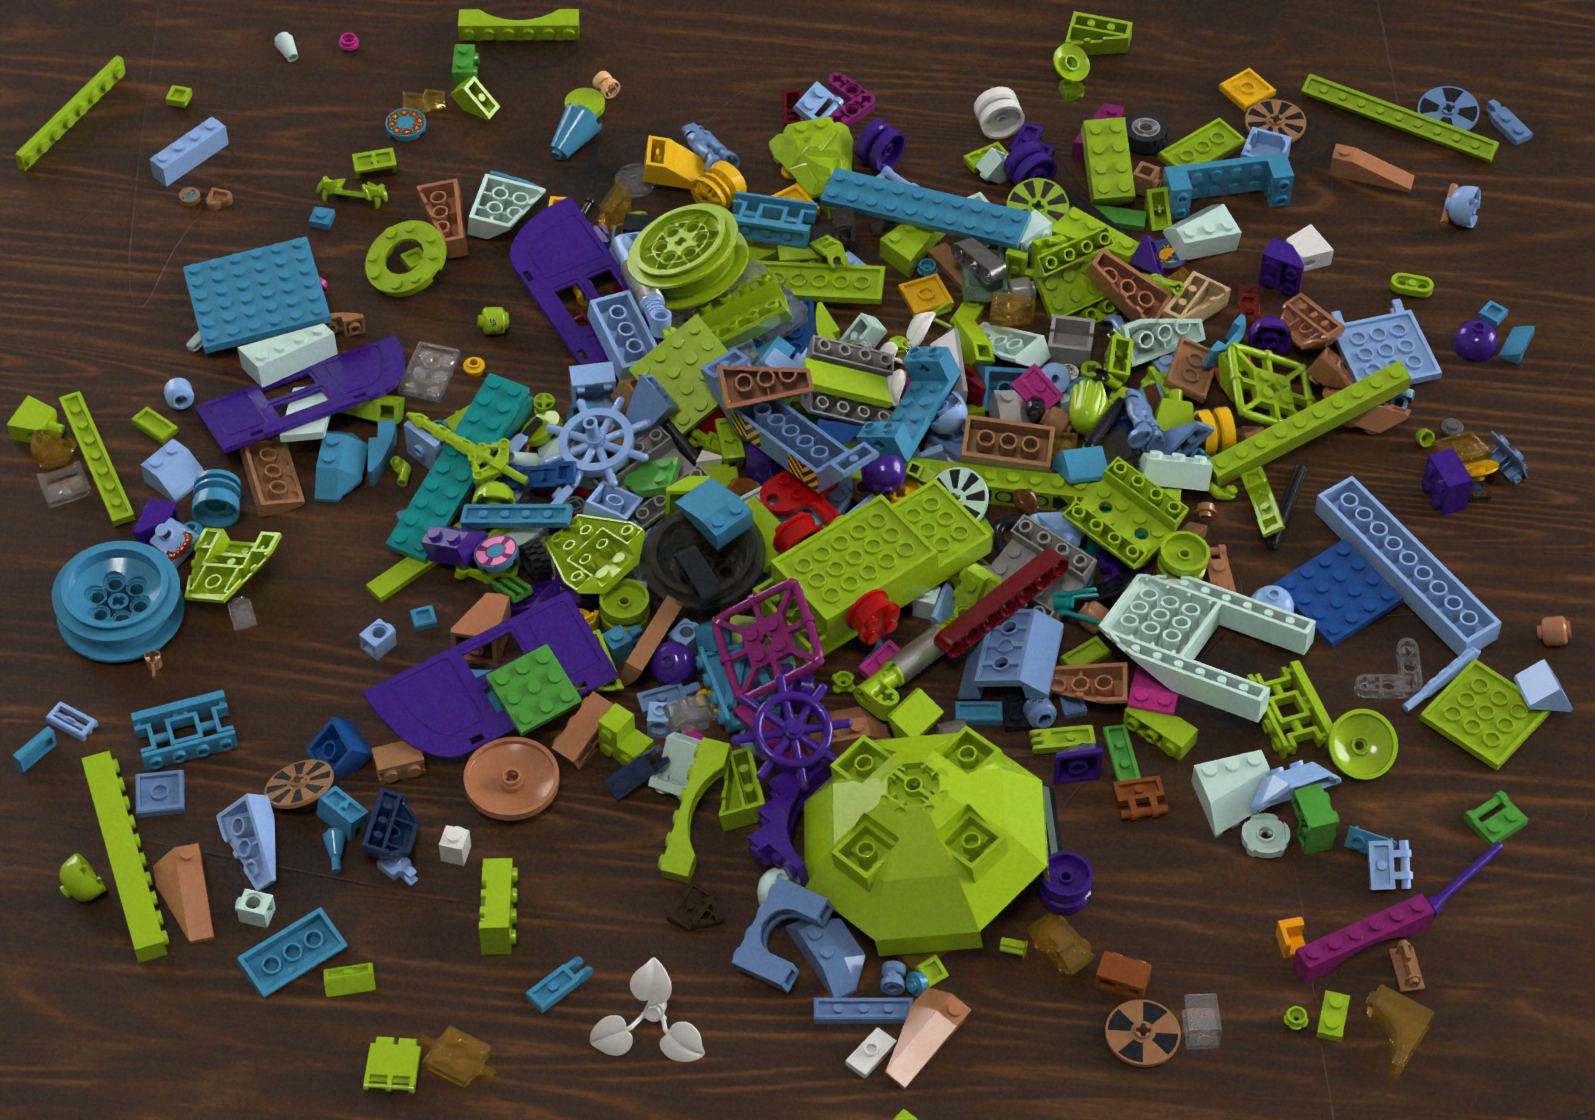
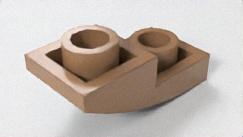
M347 312L330 313L332 322L325 324L334 334L344 332L345 337L366 333L363 314Z

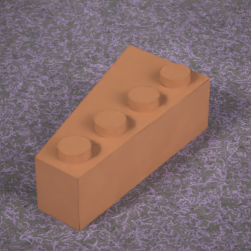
M1104 248L1098 251L1084 272L1131 322L1138 319H1159L1174 295Z
M717 365L715 367L724 411L810 394L815 391L810 368Z

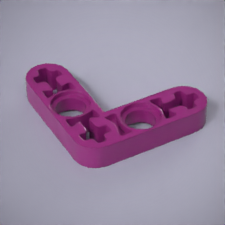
M837 72L829 76V89L848 102L829 116L834 123L841 122L849 128L875 109V97L873 94L842 73ZM848 91H855V92H857V93H856V94H848L847 92H848ZM848 111H855V112H857V113L851 115V114H848L847 112H848Z

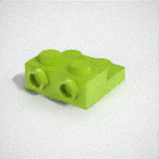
M977 563L968 568L965 567L959 574L961 584L952 594V597L955 599L953 606L956 607L960 604L973 606L1004 582V580Z

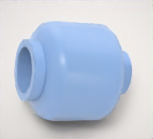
M174 378L166 383L164 396L167 404L172 409L184 410L193 403L194 392L191 384L186 379Z

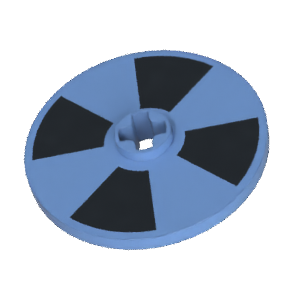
M1441 86L1431 89L1422 96L1417 112L1469 131L1478 121L1479 105L1469 92L1458 87Z

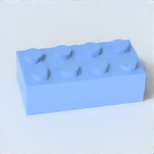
M630 290L589 301L587 317L609 362L613 361L614 372L619 382L633 377L628 369L654 349L657 344Z

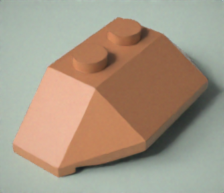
M1299 293L1283 303L1281 319L1287 323L1290 329L1292 343L1301 350L1320 349L1331 345L1343 335L1346 329L1342 323L1303 293Z
M1328 346L1322 350L1307 370L1309 373L1308 378L1316 385L1321 383L1323 386L1344 389L1353 384L1348 370L1344 367L1343 359Z
M1326 386L1323 389L1322 395L1325 399L1340 391V389ZM1384 402L1342 425L1349 428L1357 426L1363 428V431L1369 434L1381 433L1406 420L1411 410Z
M860 706L828 712L831 721L850 719L852 721L850 728L833 730V739L829 751L838 757L863 734L871 740L891 738V735L887 732V726ZM813 715V717L811 718V720H810V722H809L808 724L819 723V722L817 721V719H816L815 716ZM822 732L805 734L821 744ZM800 743L801 749L807 756L814 753Z

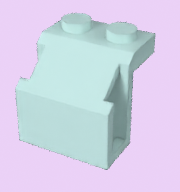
M675 731L666 737L662 757L668 756L670 761L650 777L648 786L654 787L655 791L659 793L677 795V798L680 799L682 788H686L689 781L687 780L688 769L690 766H694L695 747L697 744H701L702 740Z

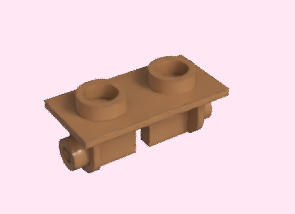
M1400 940L1396 948L1389 949L1400 992L1425 990L1414 947L1407 940Z

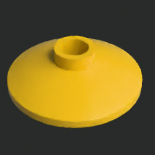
M1473 460L1463 463L1474 482L1484 480L1486 475L1499 469V463L1494 460Z

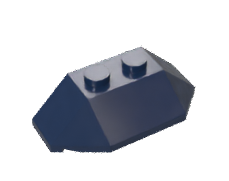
M380 787L359 852L379 859L409 857L419 823L412 810L406 804L404 795Z

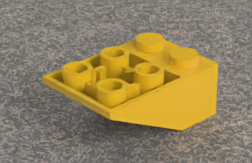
M649 135L645 151L642 182L691 189L692 182L704 173L706 162L697 154L669 138Z

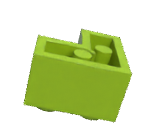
M617 703L598 721L599 747L606 756H612L618 760L622 766L654 746L653 739L635 729L634 714Z

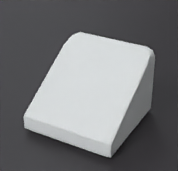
M702 450L696 465L699 464L701 467L723 464V458L721 455Z

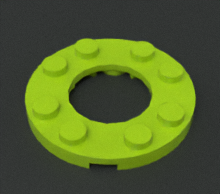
M409 220L388 227L374 241L368 251L365 262L366 275L372 285L378 291L386 293L387 296L403 297L412 295L434 281L432 278L437 271L442 270L447 255L446 243L439 231L427 222ZM405 241H416L422 245L424 250L423 257L413 270L404 274H395L388 270L386 265L388 262L387 258L393 253L396 246H400Z

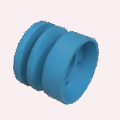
M210 469L197 475L194 481V498L192 500V516L196 522L209 528H225L237 522L240 514V479L235 474L221 469Z

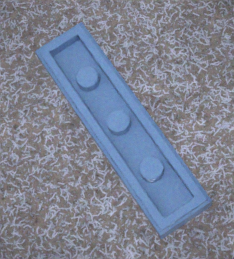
M814 998V1024H904L913 1003V998Z

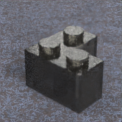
M853 208L831 209V224L811 225L810 242L829 235L842 243L845 253L850 251L855 255L856 225Z

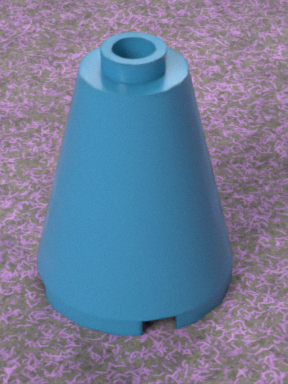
M569 103L565 108L549 147L551 155L557 160L569 158L599 133L602 128V124L598 125L596 122L598 117L583 105L578 104L576 107L572 106L573 103Z

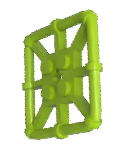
M1232 342L1227 346L1230 368L1229 382L1233 387L1235 405L1238 410L1237 414L1240 417L1243 416L1249 420L1273 426L1284 420L1281 418L1280 413L1288 417L1298 413L1294 403L1306 408L1316 403V398L1312 394L1310 379L1308 378L1307 366L1304 363L1301 364L1295 360L1275 355L1270 350L1262 351L1237 342ZM1244 354L1261 359L1263 369L1255 367ZM1272 363L1294 369V371L1287 376L1273 373ZM1238 364L1248 373L1249 379L1242 377L1241 373H1239ZM1299 375L1304 396L1293 393L1291 390L1290 382ZM1242 388L1249 389L1252 393L1253 401L1246 405L1244 404ZM1256 406L1270 410L1271 417L1251 410Z

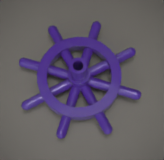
M779 673L776 675L779 693L771 696L762 704H759L747 695L740 697V702L756 714L752 721L751 733L734 735L732 743L736 745L753 743L756 752L765 761L756 774L758 780H764L772 768L784 772H796L800 789L807 790L809 783L806 770L816 766L823 758L831 764L839 758L829 751L833 739V730L850 728L852 721L850 719L831 721L827 710L819 702L828 689L826 684L821 683L813 695L809 696L801 692L788 691L785 676ZM791 705L803 708L796 718H794ZM782 706L785 720L771 712V710ZM811 713L819 722L803 725ZM766 719L779 729L762 731L763 720ZM822 732L821 744L805 734ZM780 738L774 750L765 741ZM800 743L814 753L803 758ZM791 750L793 759L785 758L781 755L784 751Z

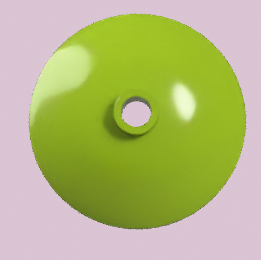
M1355 709L1343 714L1335 721L1329 733L1328 749L1332 761L1341 772L1354 779L1369 780L1383 775L1393 765L1398 752V739L1393 726L1383 715L1369 709ZM1356 742L1360 743V750H1357L1355 748Z

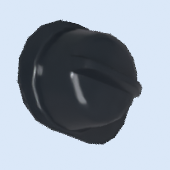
M1121 574L1108 581L1089 587H1096L1097 591L1091 593H1098L1099 596L1081 600L1088 602L1098 601L1107 609H1111L1129 586L1132 577L1129 574Z

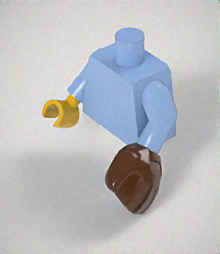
M1032 489L1014 490L1013 502L1021 515L1025 514L1074 546H1080L1081 539L1085 537V533L1062 517L1064 512L1038 513L1039 502ZM1075 495V497H1074L1072 503H1073L1075 500H1077V496H1076V495Z

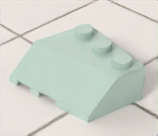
M485 174L469 215L467 234L489 239L510 230L546 192V189Z
M1224 204L1210 205L1163 230L1164 236L1171 244L1180 261L1236 251L1242 233Z
M1262 750L1194 765L1191 782L1215 838L1223 835V832L1230 827L1238 826L1240 821L1247 817L1258 814L1266 809L1263 808L1254 812L1250 810L1261 779L1270 776V768Z

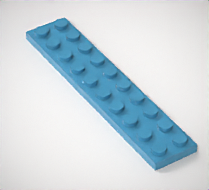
M839 168L834 169L820 198L821 205L963 238L973 237L977 241L1018 250L1032 218L1031 212Z

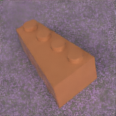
M457 178L416 186L421 204L431 225L439 231L446 243L447 258L469 255L463 199Z

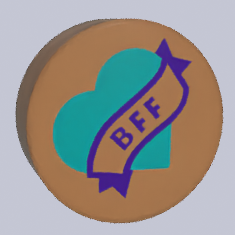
M194 187L184 188L179 193L180 203L185 207H194L201 201L200 192Z

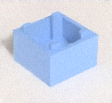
M1252 127L1240 158L1286 152L1287 157H1289L1292 137Z
M613 361L569 366L572 404L581 398L584 401L597 403L601 408L611 409L615 402L610 395L616 389Z

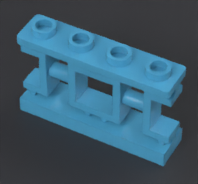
M736 191L732 212H738L739 215H732L736 219L738 232L743 235L745 240L807 249L811 235V225H806L804 222L815 224L818 204L815 202ZM763 216H765V217H772V218H779L780 221H779V220H772V219H765V218H763Z
M223 690L130 713L136 738L149 736L151 746L140 749L146 771L238 747L233 725L223 728L220 725L219 718L229 715ZM213 716V720L202 723L199 721L201 717ZM195 724L196 735L174 739L172 730ZM166 727L167 732L153 735L152 730ZM213 729L217 730V734L207 737H204L203 732ZM170 741L171 746L157 749L156 744Z

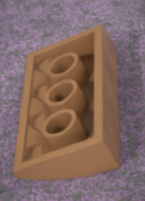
M280 437L263 438L240 448L241 459L259 517L284 513L305 504L287 442H281Z
M667 595L624 665L620 675L623 687L633 683L640 676L681 610L683 603Z

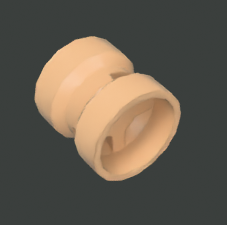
M607 71L599 72L593 79V86L598 91H601L605 98L610 99L618 94L620 83L612 79V76Z

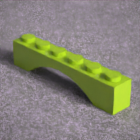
M459 9V41L579 40V9H558L551 14L528 20H508L486 14L479 9Z
M703 737L701 744H697L695 747L694 766H690L688 769L687 780L689 781L687 787L682 788L679 799L682 803L680 809L674 812L672 820L674 827L672 832H668L665 841L667 849L665 854H661L658 862V868H660L664 878L687 884L691 883L697 865L690 840V825L693 812L704 792L717 779L726 774L732 755L729 743Z

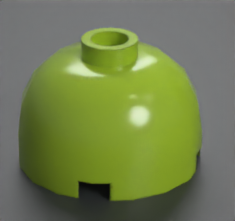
M490 481L483 483L476 489L472 498V504H516V495L510 486L505 483Z
M75 853L67 859L60 869L59 878L63 885L59 888L67 898L73 896L78 901L86 902L98 897L107 888L100 876L97 877L93 872L94 868L79 853Z

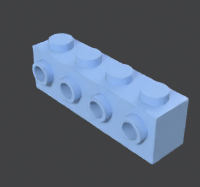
M210 117L161 152L155 154L149 159L153 177L167 187L229 144L226 126L214 117Z

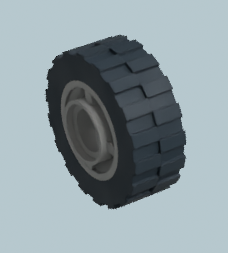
M1142 112L1127 118L1126 128L1129 149L1138 154H1154L1165 148L1169 128L1167 122L1162 117Z

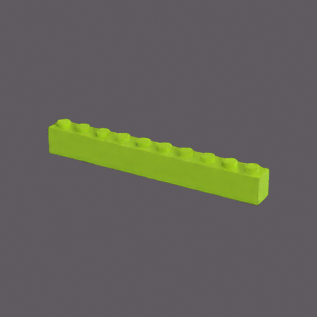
M1398 360L1209 458L1213 465L1211 479L1220 488L1241 477V474L1262 466L1409 390L1410 374L1401 361Z
M110 751L81 758L138 963L167 955L165 945L170 944L166 930L161 931L159 926L163 925L164 922L161 911H155L154 908L155 905H158L155 890L149 891L148 886L153 884L149 871L144 872L143 870L147 863L144 852L139 853L137 849L142 847L139 834H133L132 829L136 828L133 814H127V810H130L131 807L128 796H122L121 793L126 790L122 777L117 778L116 773L120 772L117 758L112 760Z

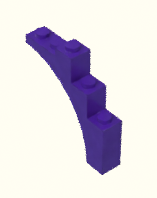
M822 761L813 768L806 770L809 783L807 790L800 789L796 772H782L766 782L769 791L767 796L770 801L757 809L760 829L747 836L750 845L748 850L755 860L759 859L765 866L773 862L776 867L780 866L791 880L795 879L801 886L809 881L805 863L795 853L791 845L792 830L799 813L804 807V801L829 779L827 766Z

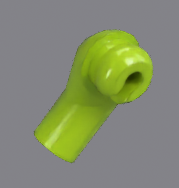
M394 456L390 460V465L398 474L397 484L405 487L410 478L411 466L399 456Z
M1210 480L1209 491L1207 492L1216 500H1233L1238 490L1234 485H1227L1226 489H1220Z

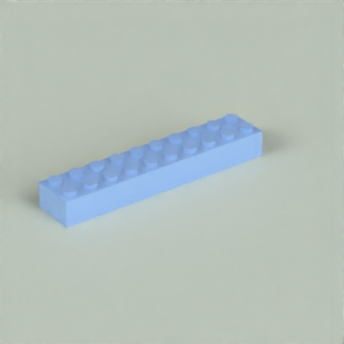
M1353 476L1318 494L1315 513L1342 540L1345 539L1458 656L1471 646L1480 650L1498 639L1502 622Z

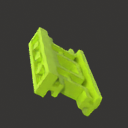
M1299 660L1290 662L1289 668H1286V666L1281 667V678L1264 682L1260 673L1255 674V677L1253 674L1247 675V680L1270 688V692L1275 694V696L1269 697L1268 708L1261 720L1264 732L1269 734L1272 747L1275 752L1279 753L1281 759L1287 758V753L1291 755L1296 754V743L1313 739L1317 748L1321 747L1322 744H1324L1325 748L1328 747V737L1333 723ZM1292 684L1295 690L1284 693L1283 689L1290 687ZM1294 702L1299 714L1283 718L1278 707ZM1311 720L1314 726L1303 729L1302 725L1309 723ZM1293 728L1294 732L1287 733V734H1286V737L1284 736L1283 732L1281 731V730Z

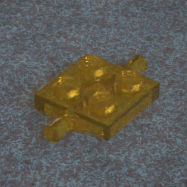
M450 1025L437 1040H433L424 1034L419 1038L418 1044L430 1049L429 1053L422 1060V1067L464 1088L479 1074L490 1080H493V1077L495 1078L497 1071L485 1066L486 1060L492 1053V1046Z

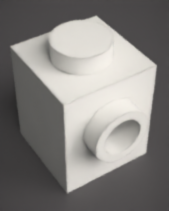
M446 825L439 843L441 861L464 866L471 849L470 832L460 826Z

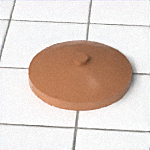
M523 737L499 738L481 746L468 760L463 777L465 792L470 803L481 813L494 819L506 821L525 819L544 810L556 796L560 783L559 767L553 754L542 744Z

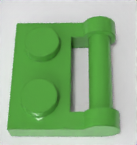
M1502 790L1496 792L1492 799L1475 810H1469L1463 814L1465 822L1490 847L1526 826L1529 820L1509 801L1508 796ZM1497 806L1502 808L1501 811L1484 822L1479 820L1480 817Z

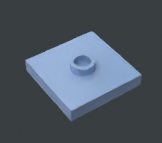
M408 420L404 423L407 453L431 470L441 453L440 442L423 429L415 427Z

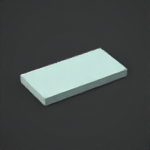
M305 387L293 388L292 392ZM322 392L296 400L288 404L286 415L327 401ZM330 416L280 433L281 442L324 439Z

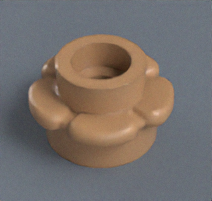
M1201 502L1197 504L1194 513L1200 520L1208 521L1216 515L1217 511L1214 509L1213 503Z

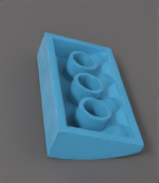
M319 907L238 956L237 966L255 990L265 998L344 950L348 945L323 909Z

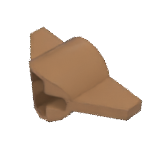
M151 650L146 652L144 657L147 668L152 671V678L156 679V670L160 669L163 663L160 652Z

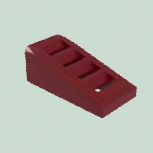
M782 90L783 127H786L788 124L804 121V118L800 115H787V113H797L793 109H787V107H794L796 103H787V101H799L803 97L802 90ZM788 119H799V121H788Z

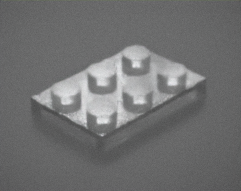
M419 341L398 386V394L440 402L461 356L460 349Z

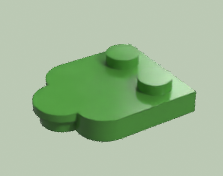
M677 456L645 462L636 471L629 473L625 477L624 484L634 494L643 498L666 494V488L677 482L682 461Z

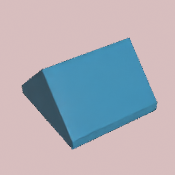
M1095 446L1062 450L1051 460L1050 467L1072 484L1102 480L1104 470L1108 465L1103 447Z

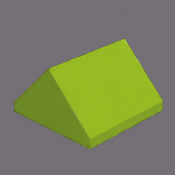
M916 688L887 715V719L895 738L921 736L936 724L944 711L920 688Z

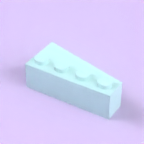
M324 323L237 347L242 369L262 388L338 354L334 332Z

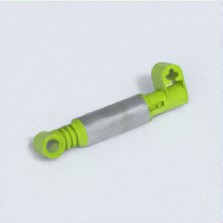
M960 604L956 606L953 615L941 624L931 626L888 658L882 664L881 669L854 688L853 694L857 702L877 718L888 721L887 715L899 705V694L893 688L904 685L945 654L934 645L936 634L969 609L971 605Z

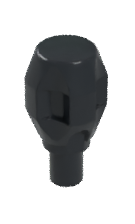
M1038 396L1031 397L1026 402V414L1031 421H1036L1045 413V401Z

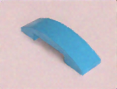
M1241 313L1233 322L1225 337L1228 340L1226 345L1218 340L1209 350L1201 366L1205 368L1217 366L1218 355L1227 351V346L1230 343H1240L1246 330L1245 315Z

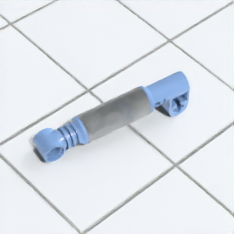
M641 231L620 234L613 239L612 247L621 264V274L640 312L648 320L652 336L663 338V329L669 331L671 327L672 313L665 308V300L660 289L649 288L638 283L631 276L627 266L628 252Z

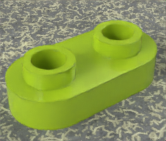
M1396 273L1391 278L1390 287L1399 294L1425 298L1432 294L1434 283L1425 276Z

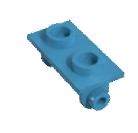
M1350 826L1344 847L1368 854L1367 841L1393 840V838L1389 839L1360 829L1359 826ZM1393 840V850H1395L1397 841Z

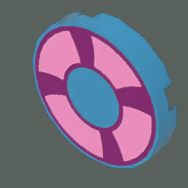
M508 535L491 536L477 545L474 551V560L478 568L492 573L509 568L514 564L513 560L519 557L518 544L514 538Z

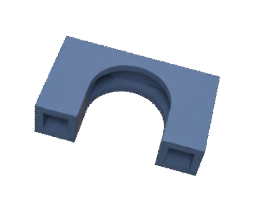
M778 877L776 882L769 888L768 897L764 904L758 908L757 917L752 926L747 928L745 938L741 946L735 950L731 963L739 971L789 993L800 971L793 963L769 952L768 937L771 930L776 924L787 918H801L824 928L835 906L828 898Z

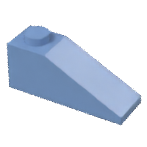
M1194 421L1163 431L1162 433L1166 439V448L1163 451V455L1181 453L1187 457L1214 431V427Z

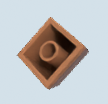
M487 592L451 628L452 647L511 619L510 597L500 593ZM509 634L464 655V659L468 663L499 667Z

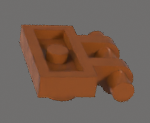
M1160 775L1113 782L1112 788L1117 806L1127 805L1128 807L1126 810H1120L1121 820L1130 819L1133 821L1144 816L1154 818L1159 817L1160 814L1168 813V805H1158L1157 802L1165 799ZM1148 803L1149 806L1137 808L1136 804Z

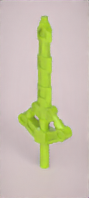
M407 412L406 417L409 418L415 427L425 429L431 433V436L454 447V449L468 456L475 484H483L488 480L502 477L503 474L523 485H527L529 482V477L509 467L510 441L503 438L499 442L492 444L480 442L476 445L466 438L453 433L443 425L430 421L427 416L421 413ZM491 450L498 451L495 458L490 455ZM483 463L486 465L488 464V466L480 469L479 465Z

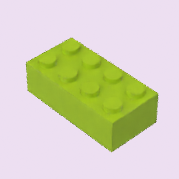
M1125 117L1084 120L1081 127L1090 203L1102 206L1132 204L1136 195Z

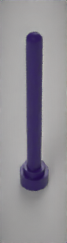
M1500 842L1493 844L1437 896L1426 898L1435 911L1434 918L1442 912L1443 903L1503 849V845Z

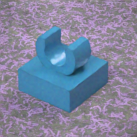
M1409 389L1393 397L1391 404L1395 405L1397 400H1402L1404 402L1402 408L1407 409L1408 402H1413L1415 390Z

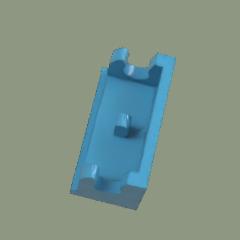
M335 785L318 798L316 815L332 828H340L341 831L346 832V839L351 841L355 838L358 827L361 831L365 829L369 811Z

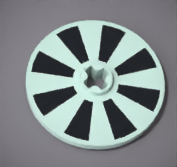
M953 467L944 470L935 477L954 497H960L958 501L978 521L982 519L988 507L989 493L985 481L979 474L969 468Z

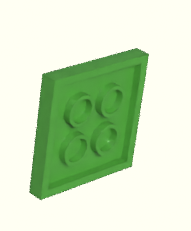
M548 644L487 674L485 678L520 736L580 706L583 701Z

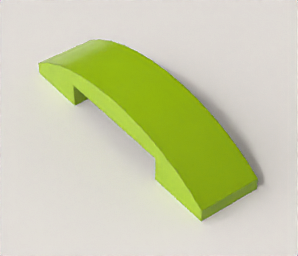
M1262 466L1241 474L1264 538L1285 529L1280 510Z

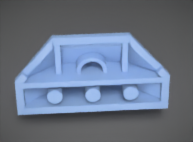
M1303 760L1289 764L1290 769L1285 771L1283 766L1270 770V776L1261 779L1250 810L1254 812L1290 800L1293 789L1321 783L1322 788L1341 783V778L1315 762L1304 764Z

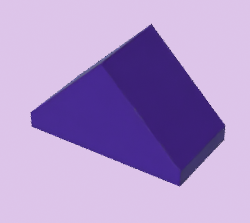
M1145 235L1130 263L1143 272L1157 273L1165 278L1156 241L1149 235Z

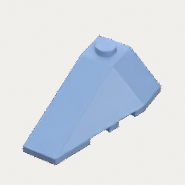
M247 793L217 814L216 818L222 838L232 846L234 850L233 855L236 859H240L244 865V872L256 891H261L276 881L275 820L267 795Z

